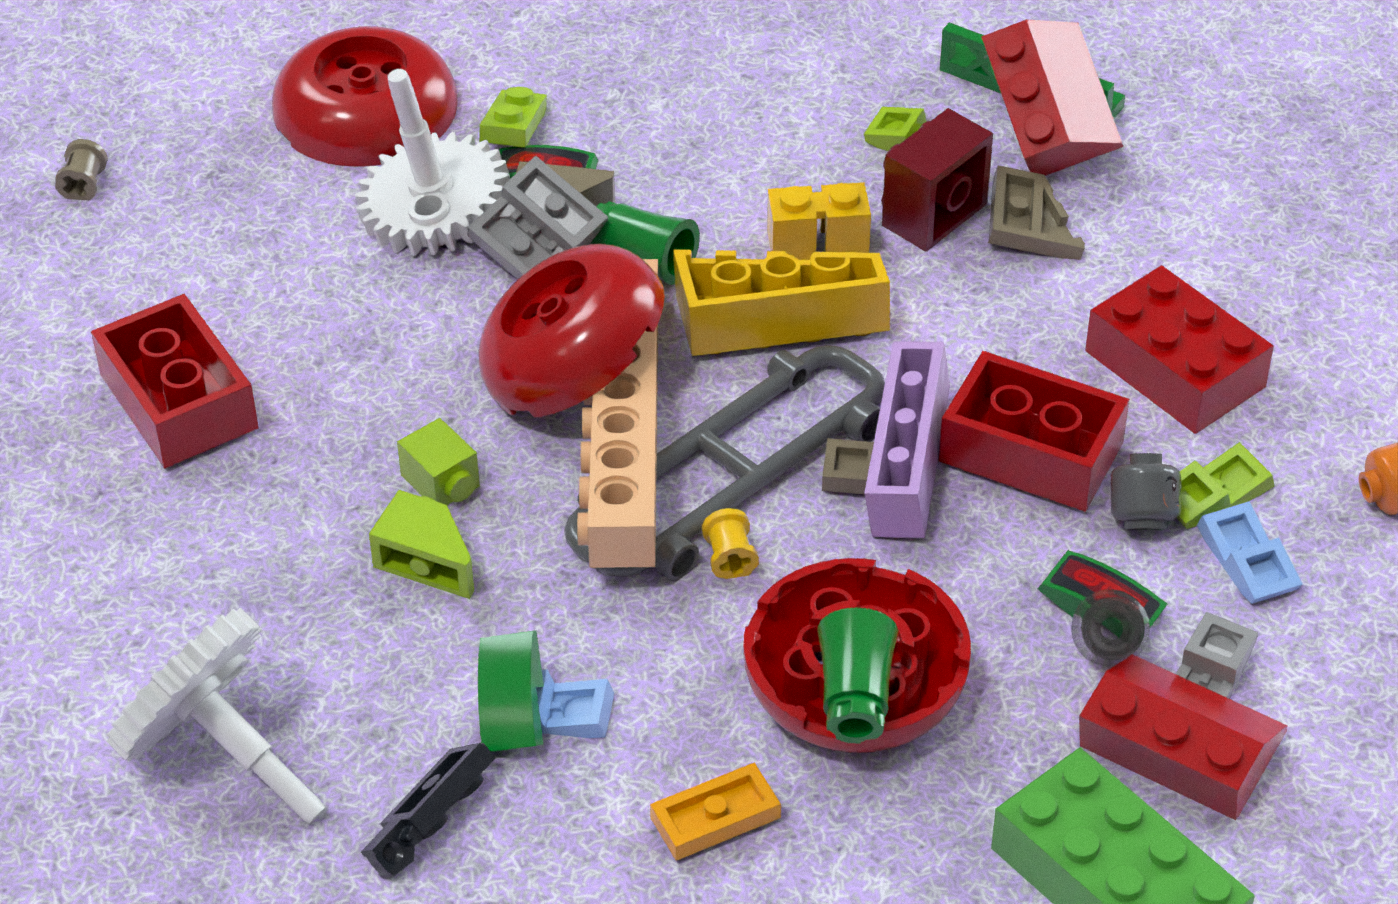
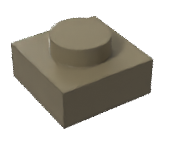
M827 438L822 475V491L864 494L874 442Z

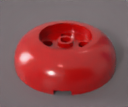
M358 26L344 28L324 34L310 41L286 62L278 75L273 90V119L277 130L291 142V147L307 157L339 166L381 165L379 159L381 154L393 157L396 155L395 145L399 144L404 147L399 131L401 126L388 84V74L396 69H403L407 72L414 88L422 119L427 122L430 134L436 133L438 138L447 131L455 118L458 103L456 85L446 62L431 46L421 39L406 32L386 27Z
M590 244L570 248L535 265L503 294L490 313L483 328L478 351L479 368L483 383L489 394L507 413L515 415L517 411H529L533 417L555 414L588 399L612 382L633 362L637 354L632 348L641 338L644 331H655L664 306L665 295L662 281L655 271L638 255L624 248L606 244Z
M844 558L805 566L773 584L757 601V610L752 616L749 625L745 627L743 655L747 677L756 698L764 710L785 730L806 742L822 748L849 753H867L888 750L909 743L926 734L947 716L958 701L968 677L971 639L965 619L957 605L931 580L910 569L904 575L892 570L876 567V560ZM845 608H868L882 612L889 616L898 628V636L891 662L888 712L885 716L883 734L877 739L865 740L859 744L837 740L835 734L827 730V715L823 708V663L820 664L815 657L816 653L821 652L817 631L820 621L826 615Z

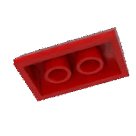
M1026 19L981 36L1020 149L1030 172L1047 176L1123 147L1078 22Z
M1133 654L1105 672L1079 715L1080 747L1234 820L1238 818L1286 734L1288 727L1286 724Z

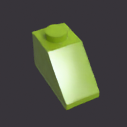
M398 490L369 532L373 568L470 599L475 592L472 560L448 506L426 496H418Z

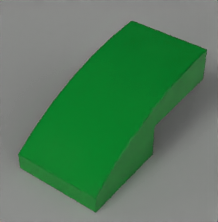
M537 630L480 638L478 653L481 743H484L491 752L544 745L536 689L537 687H544Z

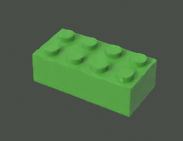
M1081 747L995 808L991 849L1053 904H1253L1255 895Z

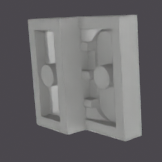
M535 156L502 186V196L468 226L467 236L513 276L519 279L535 265L559 252L577 246L589 245L606 224L608 216Z

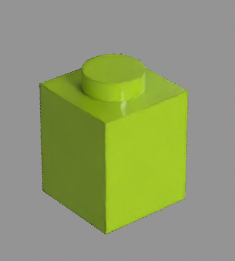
M441 418L432 421L397 441L401 476L421 496H426L434 499L436 502L449 505L452 502H461L467 499L475 489L480 487L477 452Z

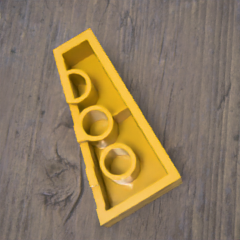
M673 250L676 298L692 356L719 354L721 352L752 348H768L775 345L798 342H817L822 339L852 335L865 336L875 332L890 331V280L880 253L814 252L810 260H798L796 257L788 255L786 251H767L765 259H737L735 250H716L715 258H692L691 250Z

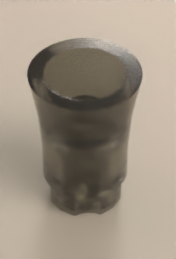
M1108 589L1089 595L1079 604L1072 618L1071 632L1075 646L1087 660L1098 665L1113 667L1131 655L1138 657L1148 642L1150 625L1147 613L1137 599L1123 591ZM1109 617L1116 618L1123 626L1122 634L1114 640L1104 637L1101 633V624Z

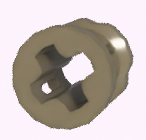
M77 139L69 143L64 154L66 164L65 167L57 171L55 189L66 199L89 201L96 194V177L105 170L108 157L103 147L96 142L88 139Z

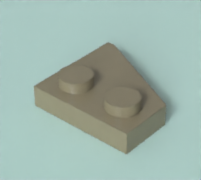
M997 165L992 186L988 243L1062 259L1081 260L1085 249L1083 239L1081 237L1073 238L1066 224L1069 216L1062 204L1054 198V190L1045 175Z

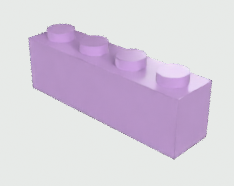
M893 341L864 493L872 537L925 538L939 457L942 417L946 412L950 390L944 342Z

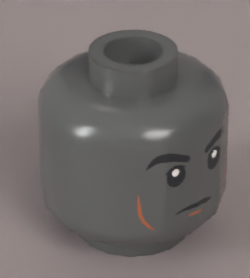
M1130 454V464L1120 465L1114 468L1111 473V513L1114 518L1124 521V529L1167 530L1168 521L1177 519L1181 514L1180 471L1172 465L1162 464V454Z

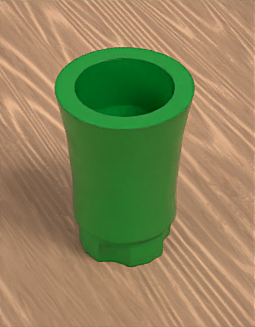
M608 201L605 204L599 203L596 206L608 216V220L590 244L613 245L629 250L642 259H658V277L669 285L675 284L673 250H691L692 258H696L699 249L700 232L694 220L666 216L642 210L625 203L616 204Z
M840 609L826 615L820 621L817 628L823 660V708L827 715V730L834 733L837 740L859 744L865 740L877 739L883 734L885 716L888 712L891 662L898 636V628L889 616L873 609Z

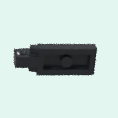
M475 743L449 749L380 823L383 829L369 842L361 853L367 858L381 878L394 877L414 861L415 845L439 831L448 820V816L445 814L447 810L457 800H462L471 795L483 783L484 778L481 774L495 759V756L484 743Z

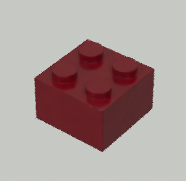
M947 108L931 121L923 123L918 131L903 142L891 147L887 154H885L883 162L882 226L927 252L986 206L988 202L993 133Z

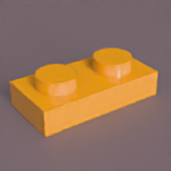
M754 762L651 803L650 818L677 861L780 819L781 803Z

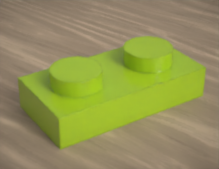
M519 86L510 87L506 90L502 89L479 125V142L487 140L488 143L526 147L546 112L547 94L533 93L531 89Z

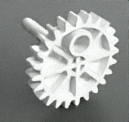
M403 69L393 70L388 74V84L401 126L399 131L404 147L399 144L395 145L396 155L393 157L381 154L379 159L382 166H368L369 178L359 180L361 192L356 193L355 198L358 204L356 208L361 223L364 224L368 236H376L378 245L384 246L391 243L394 253H398L406 246H409L412 256H416L422 247H428L430 254L435 255L438 248L445 244L448 249L454 251L456 249V240L462 238L470 244L474 242L467 236L468 226L502 196V186L510 180L506 161L501 159L498 149L490 150L487 140L475 144L474 137L471 134L460 142L457 140L455 132H451L445 141H439L436 133L430 134L427 122L422 119L409 75Z
M241 607L237 611L232 609L226 616H220L211 627L209 625L206 626L194 641L190 639L178 655H173L162 670L151 676L152 681L135 694L137 696L136 699L123 708L122 712L124 714L113 722V728L106 735L108 737L106 742L125 761L130 762L133 758L138 759L145 751L147 753L151 751L159 740L163 741L174 728L194 718L247 771L252 769L302 820L310 824L326 807L270 751L272 746L219 694L246 666L248 659L245 655L254 648L253 643L260 638L261 635L259 633L262 631V628Z

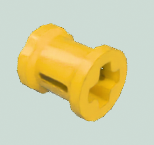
M720 509L711 513L702 523L703 537L707 543L711 544L713 555L710 558L711 570L718 578L730 579L749 576L759 565L758 552L754 546L749 545L747 538L750 531L749 518L739 509Z

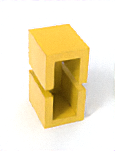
M865 182L821 185V192H812L811 186L768 189L767 233L770 251H786L788 255H792L798 260H810L811 255L816 252L817 219H820L821 233H825L824 252L869 253L871 211Z

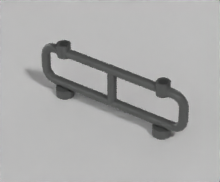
M825 345L814 347L798 357H795L786 350H780L771 358L768 364V378L658 452L656 479L698 450L706 453L738 476L739 479L656 537L654 568L673 582L678 581L692 571L698 561L699 548L690 539L702 531V523L706 517L720 509L735 508L825 444L827 438L832 439L844 430V433L855 441H873L880 413L878 404L882 401L885 386L883 375L873 365L852 351L839 346ZM821 366H836L865 385V389L759 465L718 437L786 389L795 391L807 382L810 373ZM578 507L568 517L564 533L570 548L589 563L588 545H578L577 534L578 513H586L588 509H580ZM650 567L596 569L610 576L627 577L637 575Z

